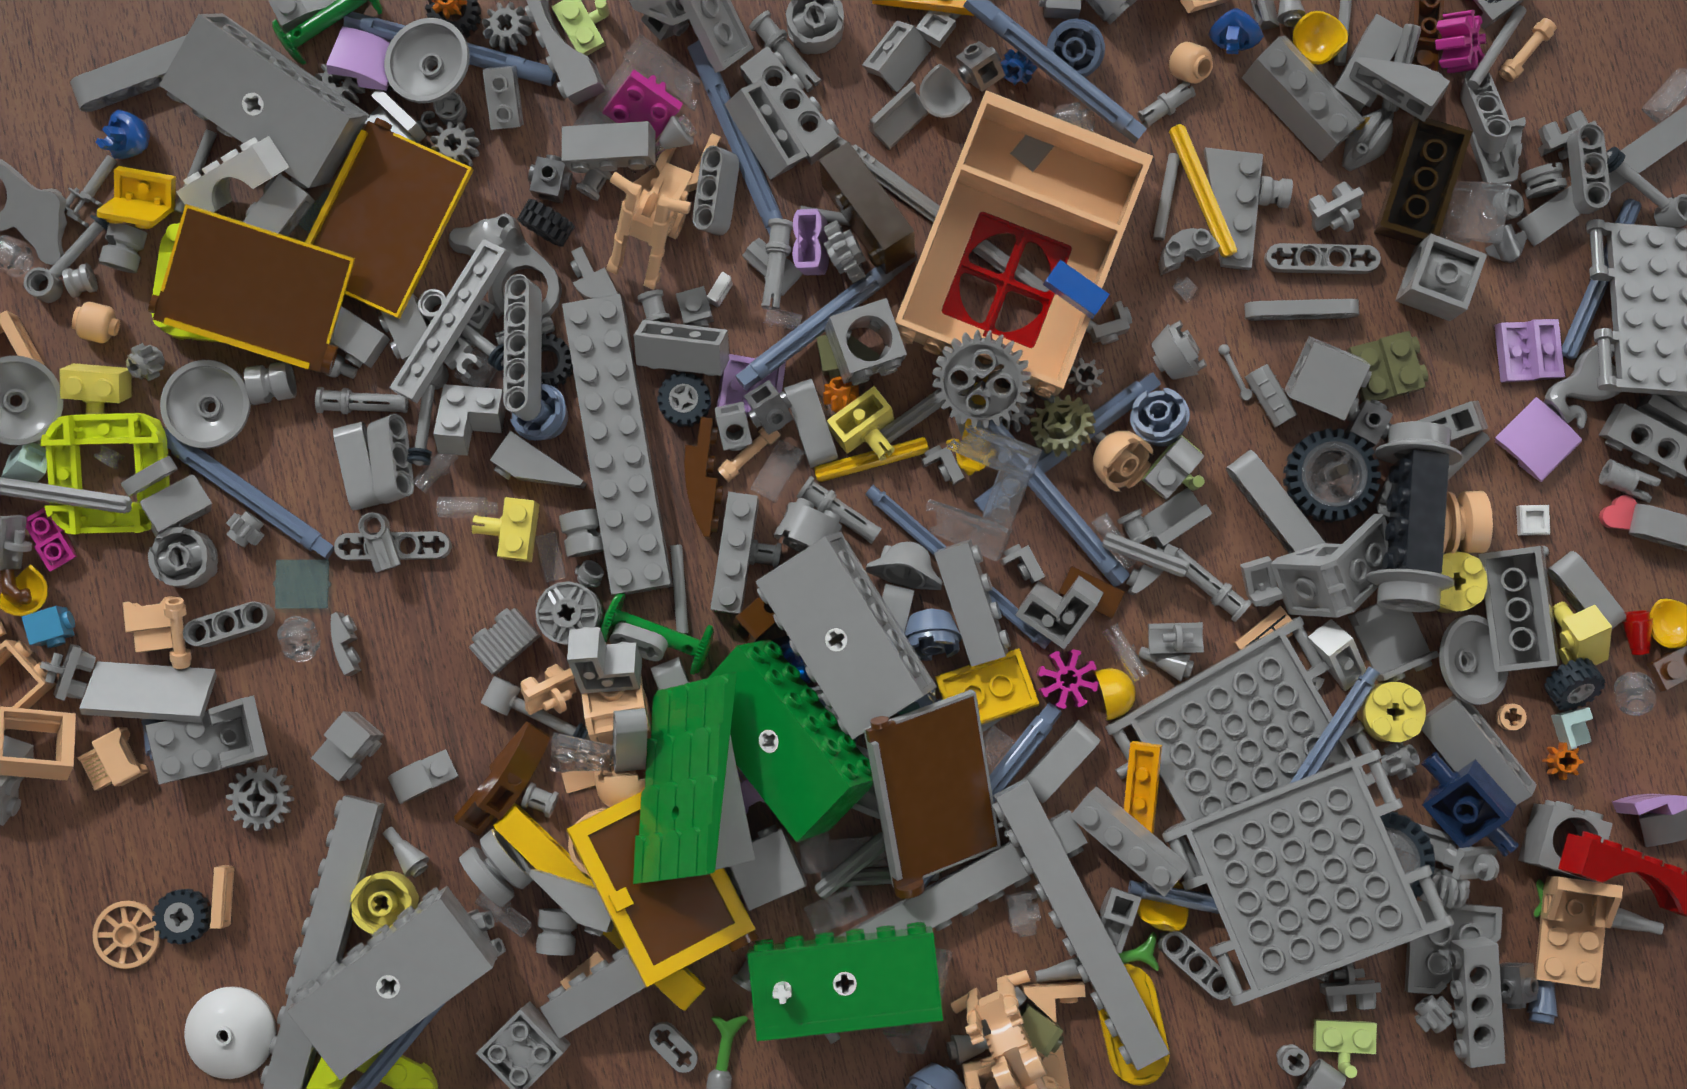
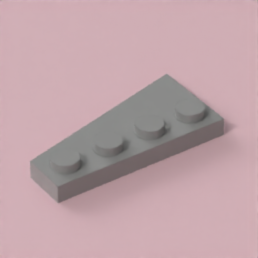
M1205 147L1203 152L1208 170L1207 179L1237 248V253L1227 258L1222 257L1219 253L1220 267L1250 270L1253 260L1263 154Z

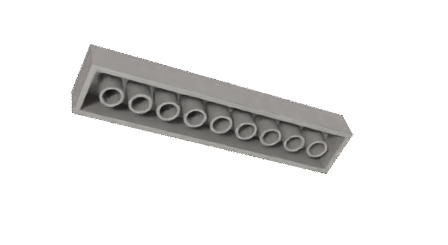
M614 294L563 303L562 307L611 595L615 596L619 593L628 595L673 587L624 300L621 294Z

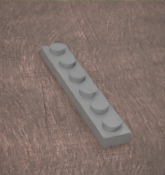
M484 239L481 241L389 387L391 390L415 403L419 402L509 258L510 253L506 249Z

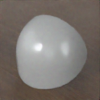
M942 64L936 65L924 77L921 83L920 99L922 105L930 114L936 117L947 118L954 116L972 102V97L966 87Z

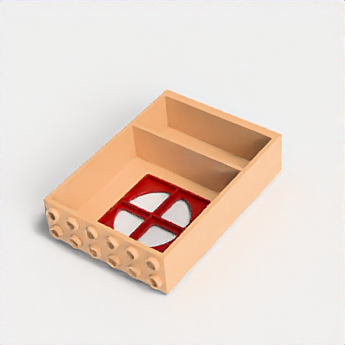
M986 90L895 322L902 342L912 344L915 341L924 345L923 349L925 351L940 355L945 346L953 349L951 342L954 338L963 343L962 336L964 333H967L971 339H974L976 330H979L982 338H986L988 331H992L993 340H997L1003 334V344L1007 345L1009 342L1014 341L1012 351H1023L1019 361L1028 360L1029 362L1028 367L1023 371L1031 372V378L1024 382L1029 383L1034 388L1033 392L1045 398H1050L1051 395L1057 396L1064 389L1091 318L1051 290L1044 292L1016 281L1014 274L1026 244L1029 242L1035 243L1045 254L1051 272L1057 263L1062 260L1097 286L1103 288L1153 156ZM1025 135L1054 145L1033 172L1010 154ZM1004 233L1015 236L1016 243L1003 273H995L969 261V254L984 240ZM965 273L993 283L997 287L993 302L983 323L974 321L968 315L962 303L960 277ZM1008 292H1016L1042 304V311L1026 326L1010 332H1001L995 328L997 317ZM988 354L978 355L979 361L983 364H991L993 362ZM999 364L989 374L1004 368V365Z

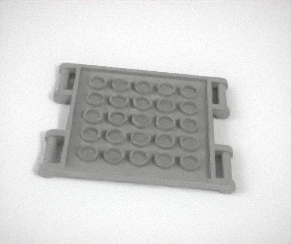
M1602 219L1588 221L1586 223V231L1590 234L1592 267L1589 269L1590 279L1610 281L1613 331L1609 328H1601L1594 331V341L1598 343L1600 377L1597 379V388L1604 391L1687 396V228L1604 222ZM1603 236L1607 238L1609 268L1604 264ZM1610 344H1614L1617 378L1612 374Z
M1300 616L1105 726L1108 734H1112L1127 761L1129 759L1130 741L1123 728L1129 724L1140 742L1162 745L1159 776L1184 818L1183 821L1169 827L1164 832L1290 784L1328 726L1333 716L1312 679L1326 672L1330 667L1326 661H1322L1315 647L1308 639V635L1303 628L1304 622ZM1291 632L1294 634L1312 666L1310 669L1306 670L1288 640L1287 634ZM1360 720L1349 724L1319 772L1356 758L1346 741L1350 737H1353L1363 755L1374 751L1362 731L1364 726ZM1359 767L1367 786L1376 782L1371 771L1365 774L1363 768ZM1184 836L1179 837L1195 876L1203 874Z
M1379 749L1162 834L1164 841L1169 843L1171 850L1190 865L1183 874L1184 881L1182 884L1185 891L1207 883L1228 932L1230 940L1218 943L1209 949L1212 957L1216 956L1232 994L1230 1000L1233 1006L1454 925V921L1451 915H1447L1430 875L1433 873L1430 866L1425 865L1405 873L1381 819L1382 815L1404 806L1400 798H1396L1380 762L1382 756ZM1365 764L1369 765L1385 802L1377 807L1359 768ZM1186 834L1203 873L1195 876L1179 838ZM1417 880L1435 917V920L1429 923L1426 922L1410 886V883ZM1235 949L1251 989L1243 991L1228 956V951Z

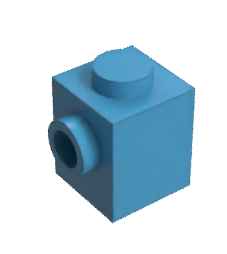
M54 606L21 616L29 645H47L48 648L65 644L66 638L75 636L73 631L75 620L67 607Z

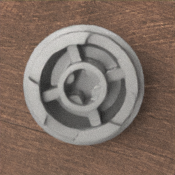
M1180 320L1171 326L1167 324L1151 343L1156 354L1153 359L1161 372L1166 371L1173 380L1198 375V371L1207 366L1204 359L1198 360L1200 349L1188 330L1184 332L1180 330L1183 328Z

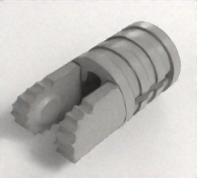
M1611 459L1606 462L1599 476L1600 484L1615 488L1624 494L1650 503L1652 496L1643 490L1636 489L1638 481L1640 480L1656 487L1661 482V479L1637 469H1631Z

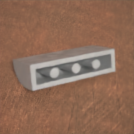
M1453 695L1426 715L1421 730L1454 771L1458 772L1476 759L1516 805L1533 795L1537 784L1474 705L1467 704Z

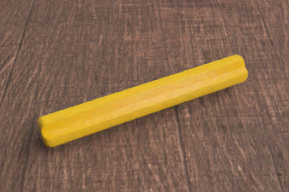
M925 437L892 445L895 448L894 452L890 456L885 453L884 455L887 458L882 461L878 459L874 451L816 466L814 468L816 479L818 482H823L922 455L929 450Z

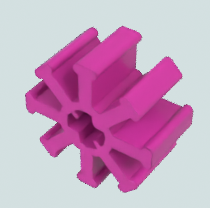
M1475 10L1443 14L1444 20H1440L1437 23L1436 28L1439 30L1442 39L1435 40L1436 50L1443 49L1439 63L1441 68H1448L1447 73L1476 70L1478 63L1485 56L1480 45L1486 44V34H1479L1483 21L1480 15L1474 16Z
M1072 649L1068 651L1069 658L1066 667L1059 656V651L1048 655V659L1052 660L1057 669L1056 672L1047 670L1044 666L1039 667L1037 670V677H1048L1053 679L1054 682L1045 688L1038 689L1041 697H1048L1050 692L1056 689L1060 690L1057 701L1053 704L1059 709L1067 707L1065 702L1068 692H1070L1075 701V707H1081L1087 703V700H1084L1080 694L1078 687L1089 689L1090 692L1097 691L1099 685L1097 681L1089 682L1081 679V675L1097 669L1094 662L1088 661L1085 666L1078 670L1075 668L1078 656L1081 655L1079 650ZM1069 671L1072 673L1070 677H1074V683L1068 684L1066 688L1062 685L1064 681L1060 682V676L1067 674Z

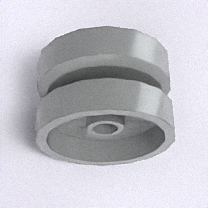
M491 829L480 839L482 850L470 847L459 857V860L476 886L493 903L503 907L515 897L513 886L524 889L533 879L529 876L531 868L521 854L498 831Z

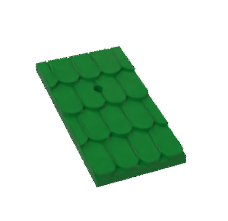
M737 672L661 689L653 697L651 738L647 739L645 789L641 794L639 835L635 836L633 884L715 873L717 869L755 860L730 737Z

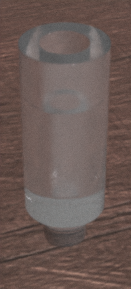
M439 496L437 500L438 518H474V515L487 517V514H498V503L488 502L487 497Z

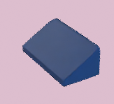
M1062 260L1057 263L1043 283L1046 288L1091 319L1094 318L1110 295Z

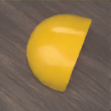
M1311 11L1305 14L1297 22L1293 31V43L1296 48L1312 64L1317 65L1332 60L1348 41V33L1345 26L1336 17L1322 11Z
M30 564L16 577V583L19 590L24 588L30 589L32 602L30 604H22V607H16L6 600L2 593L0 594V609L11 615L25 616L36 612L46 602L48 585L44 576Z
M1672 599L1658 600L1650 611V618H1653V638L1659 644L1668 648L1687 646V605Z
M1113 668L1093 671L1102 691L1107 713L1106 721L1126 714L1133 706L1136 695L1135 686L1130 677L1123 671Z
M1179 880L1172 887L1177 889H1184L1182 883ZM1141 899L1137 912L1142 920L1154 928L1173 932L1180 931L1185 927L1189 909L1187 907Z

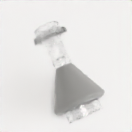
M684 114L679 118L676 115L670 117L661 137L655 142V157L666 149L693 145V136L697 134V131Z

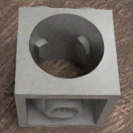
M1429 234L1414 247L1395 301L1448 321L1453 320L1468 309L1487 254L1434 234Z
M887 298L830 316L824 328L844 384L852 382L853 386L869 381V377L873 374L880 372L881 376L894 373L898 370L897 367L901 366V362L907 355ZM869 328L880 335L885 347L879 360L864 361L851 353L847 345V341L852 333L851 330Z
M1309 336L1284 390L1292 399L1345 420L1347 415H1353L1357 408L1359 399L1356 396L1360 387L1365 388L1371 378L1372 371L1369 370L1371 365L1361 357Z
M1545 800V804L1534 803L1518 861L1576 879L1597 882L1558 869L1561 858L1553 847V834L1556 827L1562 821L1568 819L1575 826L1578 836H1582L1583 831L1601 836V842L1603 843L1604 839L1609 840L1613 823L1603 821L1604 815L1600 813L1574 809L1573 805L1564 802Z
M774 824L758 832L759 837L751 840L755 860L730 866L749 911L806 886L807 881L784 827L777 829Z
M529 1001L476 1054L510 1089H528L567 1050L571 1043L564 1036L558 1038L546 1017Z

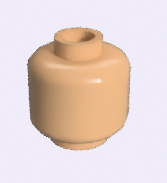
M1192 42L1180 43L1170 56L1169 68L1171 74L1177 79L1188 83L1197 84L1202 82L1210 75L1213 68L1211 52L1206 47Z
M86 302L82 307L78 306L75 309L72 318V328L76 330V334L81 339L106 343L111 336L118 334L120 320L116 319L115 311L112 307L94 302Z

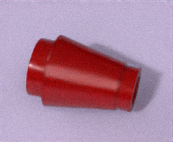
M1646 610L1625 612L1626 619L1622 621L1631 654H1649L1653 618H1650V612Z

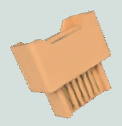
M175 596L164 597L160 604L141 606L138 603L123 602L125 632L134 633L135 652L142 653L173 648L170 618L165 617L164 606L167 599Z
M118 727L92 741L94 749L77 757L81 761L94 791L101 790L110 784H113L115 787L123 786L149 772L147 765L138 763L128 743L130 732L127 727Z

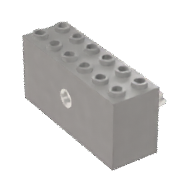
M223 13L198 14L159 86L168 91L167 95L171 99L179 103H186L193 108L192 113L203 120L209 119L218 125L217 130L228 137L234 136L242 144L254 137L259 142L270 136L289 166L284 171L292 176V182L302 188H312L331 182L369 117L368 113Z
M842 532L823 537L755 581L759 587L757 592L764 603H769L775 613L773 618L781 630L785 629L791 639L789 644L793 652L797 656L802 657L807 665L805 669L809 678L813 682L818 683L823 691L822 698L825 704L830 709H834L839 717L838 724L841 730L846 735L849 734L852 740L864 733L865 728L871 726L870 720L878 716L889 718L937 687Z
M448 886L440 891L437 887L432 889L422 897L423 901L418 904L416 909L412 905L406 908L397 916L398 919L393 922V926L389 928L387 924L383 925L372 934V938L367 942V945L364 946L361 942L353 947L341 964L337 961L330 964L321 972L322 975L316 979L315 983L310 979L296 990L297 993L291 998L293 1003L288 1008L287 1013L339 1080L343 1079L493 968L498 952Z

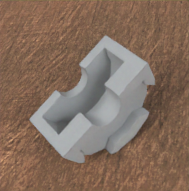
M1190 228L1181 230L1171 237L1161 252L1158 263L1160 275L1180 268L1181 262L1185 261L1184 257L1186 256L1193 258L1196 262L1214 255L1220 245L1206 229Z

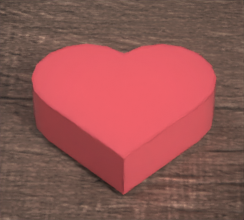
M1629 495L1615 498L1612 501V505L1600 511L1599 519L1601 524L1611 529L1630 530L1634 508L1637 504L1636 500Z

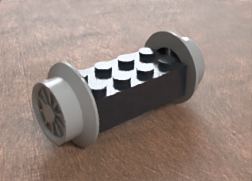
M1421 421L1394 424L1389 428L1388 443L1377 447L1375 450L1377 458L1394 464L1389 471L1392 493L1387 500L1390 522L1385 529V540L1388 541V550L1383 558V570L1372 571L1366 575V580L1378 587L1377 604L1383 608L1405 612L1435 611L1440 609L1441 591L1454 586V580L1441 573L1449 465L1460 462L1462 460V453L1450 446L1451 429L1441 424Z

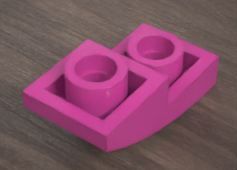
M45 507L27 517L26 529L36 543L34 548L49 572L77 557L67 533L57 526L51 516L47 517Z

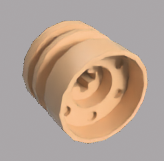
M1463 491L1456 498L1454 493L1447 492L1443 553H1456L1458 547L1465 553L1487 552L1491 544L1493 532L1492 509L1487 494L1484 491Z

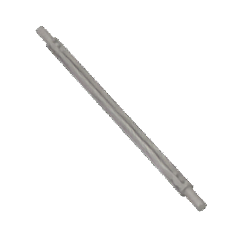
M839 136V142L834 147L839 148L847 143V141ZM852 145L882 186L934 223L940 205L858 145ZM984 240L973 249L975 254L1001 273L1005 271L1010 257L988 240ZM1018 264L1014 274L1016 281L1044 292L1049 291L1043 285L1044 281ZM1090 319L1086 331L1091 334L1092 327L1098 324Z

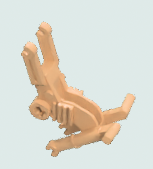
M712 133L705 149L713 145L718 146L722 137ZM663 148L655 167L658 178H653L649 186L651 191L643 189L641 194V185L632 183L617 172H614L610 179V183L626 193V199L621 205L617 231L614 236L612 256L609 259L606 271L618 274L619 267H622L629 235L648 242L652 249L644 286L652 290L655 289L656 283H659L661 278L659 271L662 257L665 253L664 248L667 236L673 239H677L686 214H689L691 202H686L689 192L697 190L701 157L694 172L691 173L669 164L676 148L666 150Z
M1027 970L996 978L998 991L982 998L976 987L951 1003V1007L956 1014L967 1008L966 1018L968 1026L965 1029L971 1038L972 1045L983 1042L985 1037L992 1054L991 1056L996 1063L991 1069L999 1089H1060L1054 1078L1045 1076L1047 1071L1036 1047L1033 1048L1029 1036L1022 1025L1024 1021L1018 1009L1019 1003L1014 986L1030 981ZM986 1019L991 1034L983 1037L981 1020Z

